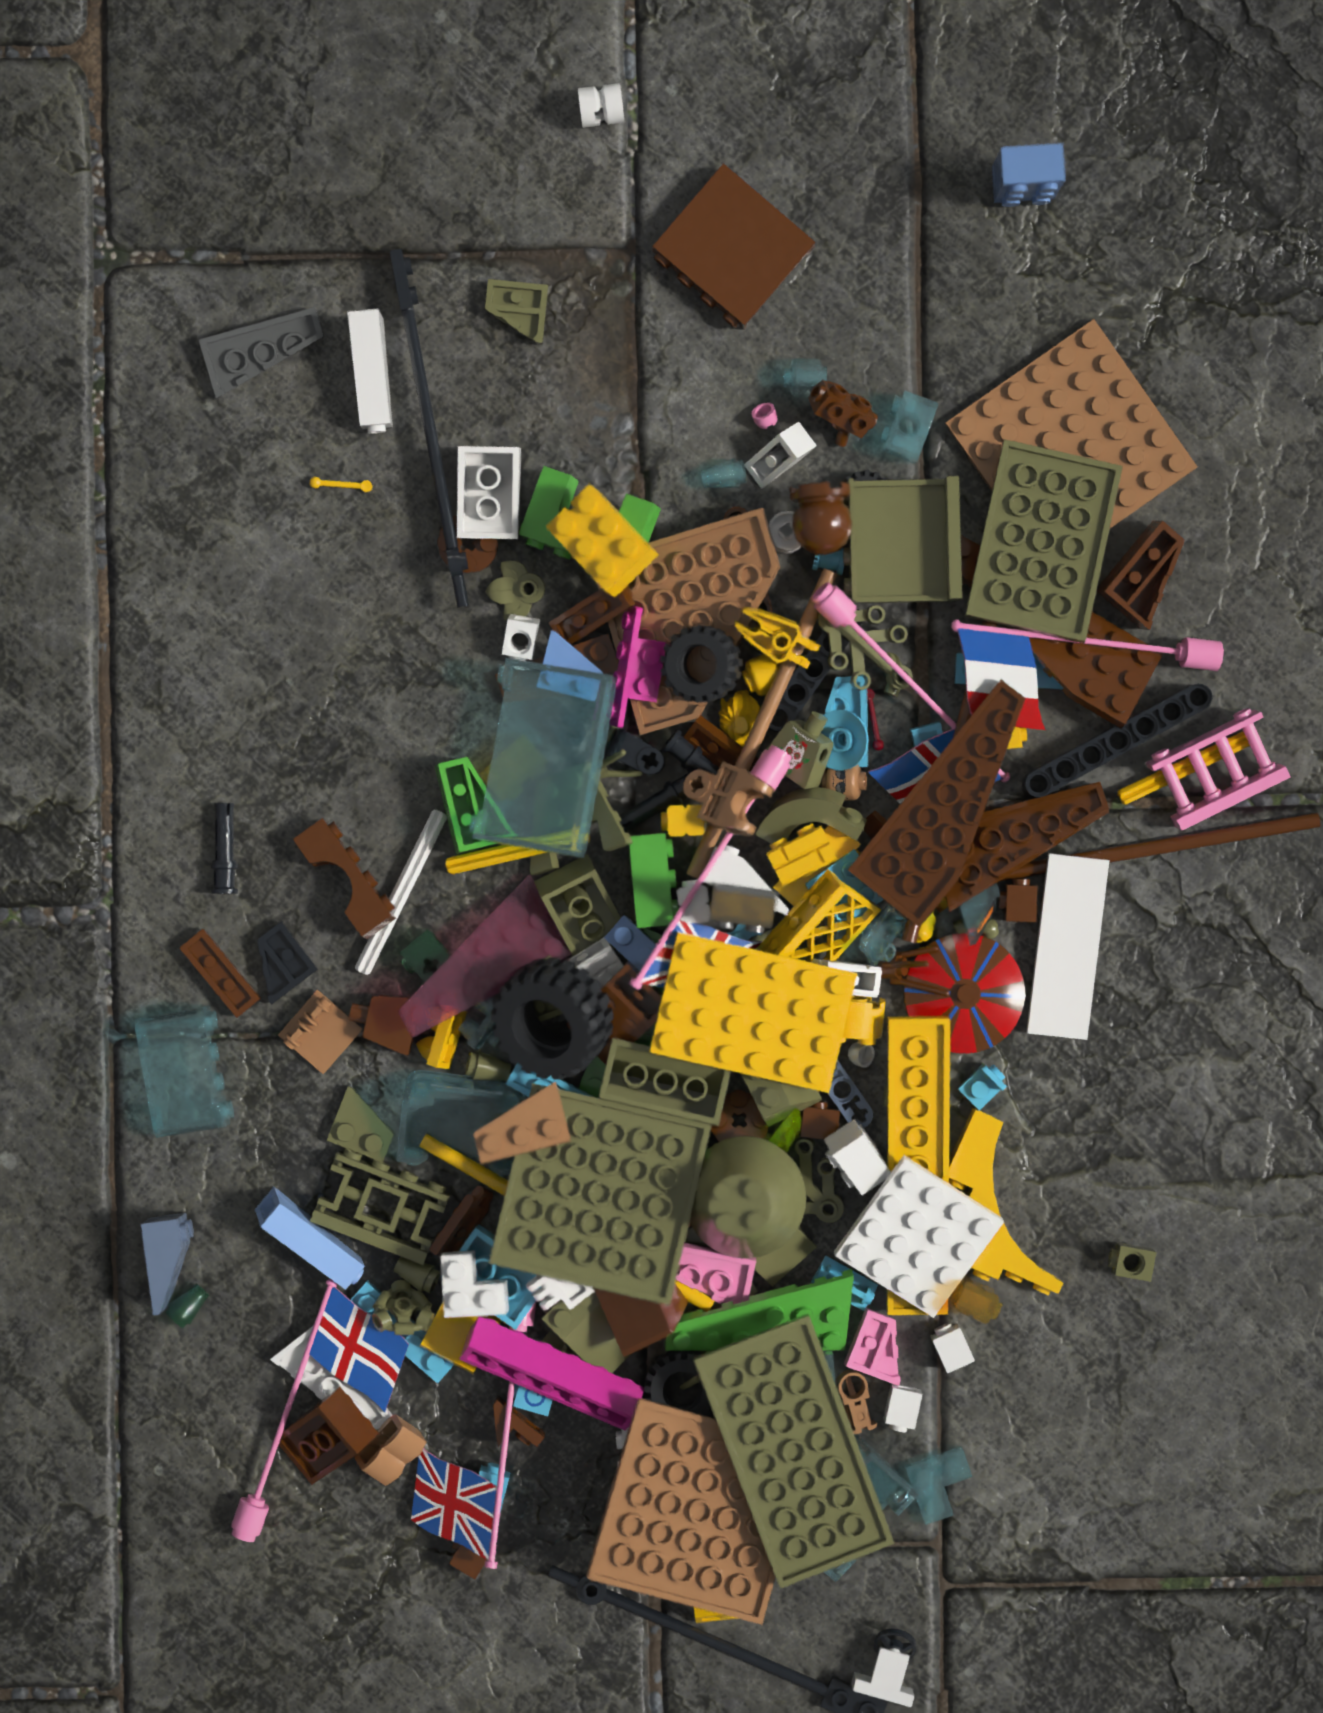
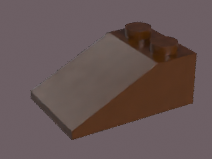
M339 1387L284 1429L278 1445L310 1484L313 1485L357 1455L379 1433L372 1426L371 1421L353 1403L352 1398Z

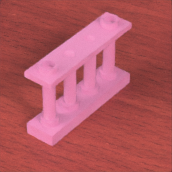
M1250 708L1243 709L1233 715V720L1170 751L1168 748L1161 749L1151 755V760L1145 762L1147 767L1153 771L1161 769L1178 805L1177 813L1170 816L1176 828L1182 831L1291 778L1286 766L1279 763L1275 765V762H1271L1253 724L1264 718L1261 712L1257 710L1251 711ZM1241 728L1260 767L1258 768L1259 773L1249 778L1247 775H1243L1226 738L1227 735ZM1213 742L1216 743L1233 780L1231 782L1232 786L1223 791L1216 788L1199 749ZM1188 755L1205 792L1204 800L1196 804L1189 802L1172 765V762Z

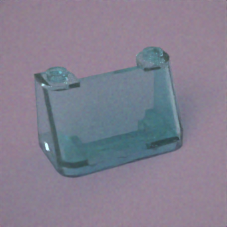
M417 1070L409 1073L401 1104L397 1162L419 1165L426 1161L429 1157V1152L419 1147L426 1133L467 1157L479 1158L474 1133L527 1100V1096L506 1085L507 1081L472 1080L471 1076ZM515 1156L489 1162V1168L500 1176H509Z

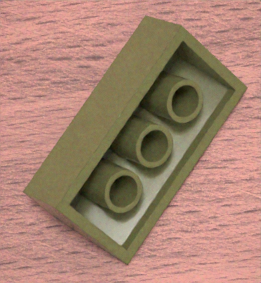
M615 1038L612 1039L599 1099L711 1124V1127L715 1128L719 1126L731 1073L730 1070L651 1053L649 1051L650 1046Z

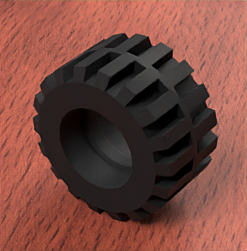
M712 626L686 627L681 629L679 634H674L670 638L672 641L665 644L663 650L666 653L660 659V663H664V669H660L661 675L666 676L667 681H665V684L668 688H673V694L677 697H683V700L688 702L701 703L723 698L729 690L734 689L737 685L734 682L736 679H740L742 673L739 672V666L743 665L742 659L738 657V653H741L738 646H734L733 642L735 640L731 636L725 635V631L713 628ZM697 646L709 648L716 659L715 673L706 682H697L690 676L687 670V658L690 652Z
M668 1351L665 1355L663 1353L659 1355L657 1360L650 1365L648 1373H646L645 1399L710 1417L713 1410L702 1381L699 1382L700 1393L698 1397L687 1404L672 1402L664 1391L666 1380L674 1373L688 1372L694 1376L699 1375L693 1358L700 1356V1352Z

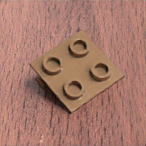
M316 990L278 1036L284 1040L283 1043L286 1046L297 1051L324 1075L363 1028L356 1022L349 1021L348 1015L319 990Z

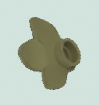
M518 561L501 562L503 577L492 581L485 593L491 600L499 604H505L503 612L505 621L508 620L510 614L527 616L531 610L532 603L538 602L544 596L545 583L539 575L529 573L526 567ZM527 583H531L534 586L532 594H528L525 591Z

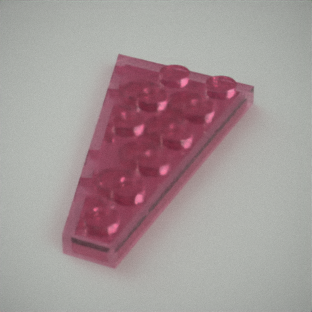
M530 874L521 881L437 971L400 1007L398 1013L411 1038L500 992L499 989L526 963L530 964L535 959L544 958L549 955L554 958H560V960L571 955Z

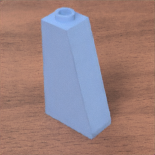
M275 1187L270 1190L255 1209L261 1228L345 1290L350 1284L357 1283L363 1275V1268L365 1266L361 1257L326 1228L310 1222L311 1216Z

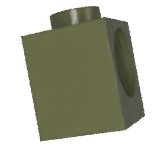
M1116 1242L1115 1249H1111L1109 1253L1108 1267H1112L1111 1272L1115 1276L1151 1282L1156 1251L1152 1248ZM1129 1254H1136L1138 1257L1137 1265L1132 1269H1126L1123 1264L1125 1257Z

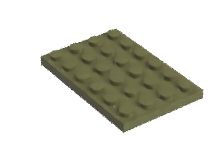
M1004 439L965 617L1085 643L1123 466Z

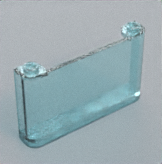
M506 658L505 666L501 665L498 671V683L502 684L504 696L483 809H480L477 815H472L470 833H473L472 838L475 840L583 858L587 848L612 713L616 678L614 675Z

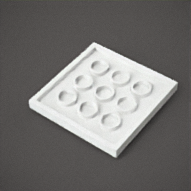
M903 1155L836 1247L834 1254L842 1261L934 1318L1003 1225L1004 1220L996 1213Z

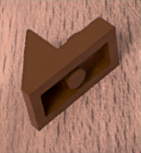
M499 1395L493 1403L498 1447L502 1443L507 1403ZM512 1406L509 1433L514 1429L517 1431L515 1436L528 1446L532 1443L538 1447L545 1438L546 1432Z

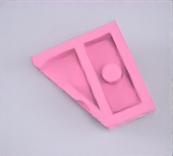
M865 1308L844 1365L899 1386L900 1376L898 1375L897 1358L899 1357L895 1339L897 1335L896 1320Z

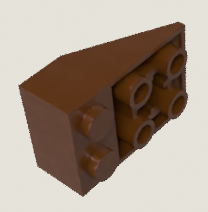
M630 961L601 988L602 993L606 992L610 1000L607 1006L613 1010V1019L611 1020L613 1024L612 1034L608 1037L606 1046L597 1055L605 1065H607L613 1038L634 1043L656 1022L663 993L654 985L642 984L639 990L629 984L632 978L635 979L640 971ZM567 1022L565 1025L571 1030L570 1024Z

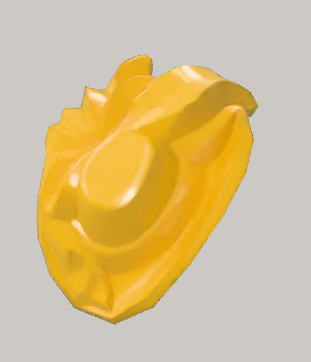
M749 690L736 692L728 702L721 698V709L718 713L720 728L742 747L760 710L757 701L749 695Z

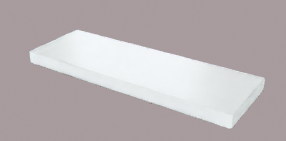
M1048 853L1026 1032L1029 1034L1083 1040L1088 1038L1109 860Z

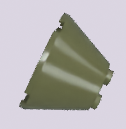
M737 1136L717 1142L705 1151L689 1220L692 1228L704 1243L727 1256L756 1258L776 1251L791 1239L804 1216L806 1188L800 1169L795 1161L778 1145L762 1138Z

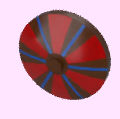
M954 933L932 941L925 947L936 945L938 947L937 951L917 955L913 959V961H928L929 965L927 967L909 968L905 979L949 991L950 995L945 997L904 986L903 998L907 1015L949 1016L950 1052L969 1054L984 1051L995 1046L1005 1039L1016 1026L1024 1006V980L1015 959L1003 946L992 939L980 935L976 942V934Z

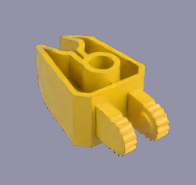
M742 608L743 613L759 622V626L750 628L735 620L736 628L749 642L776 663L789 659L804 668H808L811 662L806 657L792 652L793 647L798 642L804 645L805 648L817 652L820 645L801 635L796 621L762 609Z

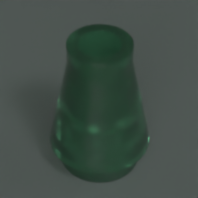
M196 1283L190 1290L168 1304L170 1308L165 1313L183 1329L187 1324L191 1325L203 1303L210 1295Z

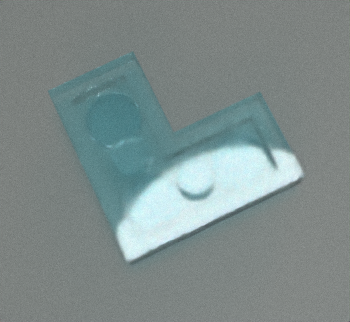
M962 1446L905 1465L925 1525L953 1516L954 1514L944 1487L972 1477Z

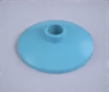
M833 710L824 714L823 716L828 721L821 733L831 739L834 744L827 767L833 770H848L855 767L862 761L868 748V733L864 723L856 714L847 710ZM844 734H846L848 739L847 745L842 741Z

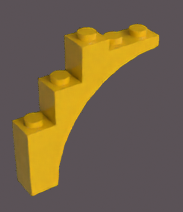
M972 1108L949 1159V1184L961 1190L968 1186L967 1196L1000 1216L994 1194L993 1161L996 1142L1003 1122ZM1004 1223L971 1267L974 1269L973 1275L989 1281L991 1277L999 1280L1004 1269L1006 1270L1005 1276L1020 1283L1023 1278L1034 1283L1033 1289L1049 1295L1051 1291L1059 1294L1063 1286V1282L1059 1278L1041 1269L1021 1251L1011 1238Z

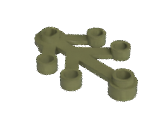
M878 605L870 606L866 610H855L856 617L853 621H867L870 624H878L884 620L885 611ZM873 609L879 613L877 620H873L871 617ZM820 613L818 614L819 626L828 633L830 649L828 665L832 670H843L848 665V657L842 652L841 634L850 642L853 674L850 683L854 689L865 690L871 683L869 674L865 672L864 655L886 673V682L892 689L900 690L909 687L905 681L903 683L898 681V674L850 625L846 627L840 625L834 628ZM895 625L884 630L864 631L875 643L890 641L891 643L898 644L904 642L908 636L906 628L902 625ZM895 629L901 632L899 640H896L893 636ZM836 656H840L842 659L840 667L834 664ZM898 665L911 679H913L912 672L908 667L904 665ZM859 675L863 676L865 680L862 687L856 682Z
M767 1132L765 1140L776 1144L775 1138ZM800 1137L795 1145V1150L799 1154L800 1172L804 1179L806 1195L812 1200L806 1202L804 1214H816L823 1222H835L841 1218L844 1212L843 1200L835 1194L834 1172L836 1168L831 1164L828 1157H824L819 1161L817 1170L822 1176L821 1192L813 1184L812 1151L814 1149V1142L811 1138ZM807 1142L810 1145V1149L803 1151L799 1144ZM822 1164H831L832 1170L824 1171ZM830 1204L834 1207V1211L828 1213L824 1210L823 1206Z

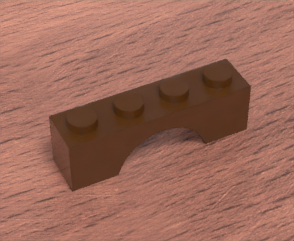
M321 818L293 840L313 866L334 865L341 867L347 873L352 884V897L345 910V914L361 937L369 939L396 919L392 913L395 906L386 894L380 896L375 886L378 885V882L368 869L363 872L357 862L361 858L351 845L346 848L340 838L344 834L334 821L329 824L328 821Z

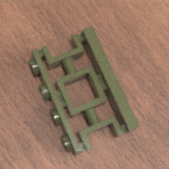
M346 1148L344 1152L338 1151L330 1170L344 1175L336 1198L332 1201L321 1196L310 1222L423 1265L433 1239L421 1235L420 1231L429 1208L444 1213L451 1195L445 1192L447 1187L430 1181L428 1185L417 1181L419 1176L408 1171L401 1170V1173L398 1174L389 1170V1164L373 1159L372 1163L361 1159L362 1154ZM343 1163L382 1177V1180L370 1177L365 1190H359L348 1185L353 1170L342 1165ZM399 1185L439 1200L436 1202L427 1198L421 1213L404 1207L410 1191L399 1188ZM373 1187L400 1197L391 1223L364 1213ZM344 1196L359 1202L354 1218L365 1222V1224L363 1225L325 1209L327 1207L338 1211ZM400 1218L414 1223L416 1226L410 1240L420 1243L421 1246L384 1233L382 1229L394 1233Z

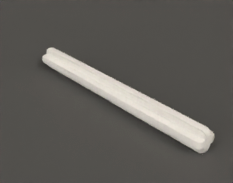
M435 809L431 812L389 897L395 906L392 913L396 919L368 939L355 965L357 971L365 975L371 973L444 826L447 816L443 812Z

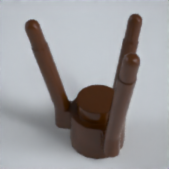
M936 945L903 952L893 951L892 955L880 956L878 967H881V979H890L891 985H903L945 997L950 995L949 991L902 978V976L907 975L908 968L927 967L929 965L928 961H907V957L937 951L938 947Z

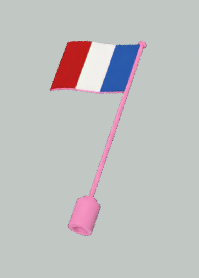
M954 620L951 627L955 632L958 631L965 660L966 692L971 716L1002 679L1026 699L1015 727L1045 730L1039 710L1037 670L1029 637L1066 642L1075 641L1031 631L959 623V620ZM1184 637L1182 642L1176 645V648L1086 638L1085 643H1083L1175 654L1176 661H1179L1180 666L1184 668L1218 671L1223 660L1222 642Z

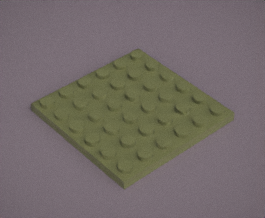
M532 1083L529 1098L547 1086ZM558 1089L571 1142L514 1157L489 1264L670 1306L711 1124Z

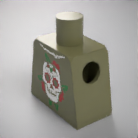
M815 711L811 712L806 722L802 720L787 722L769 745V747L771 745L776 746L791 756V760L788 763L790 767L785 776L804 789L819 787L834 745L831 739L821 733L828 719Z

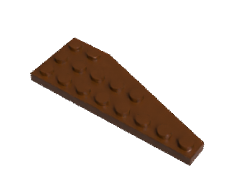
M960 534L962 584H966L971 589L980 545ZM1094 612L1091 613L1086 638L1148 645ZM1001 625L1003 628L1022 630V629H1017V628H1013V627H1008V626ZM1029 637L1033 656L1044 667L1043 671L1050 678L1053 676L1063 687L1062 691L1073 701L1121 729L1127 723L1163 655L1160 652Z
M1002 679L848 869L849 872L919 928L959 880L1026 700L1024 696Z

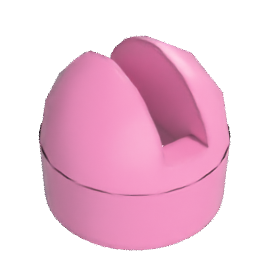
M772 403L759 404L752 410L751 415L759 428L766 430L768 426H775L777 412Z

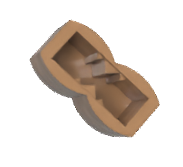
M396 1414L389 1417L377 1431L379 1434L355 1456V1460L361 1470L385 1486L401 1475L405 1465L418 1457L426 1444V1440L421 1432Z

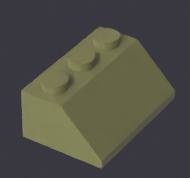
M741 1073L768 1127L822 1101L818 1090Z

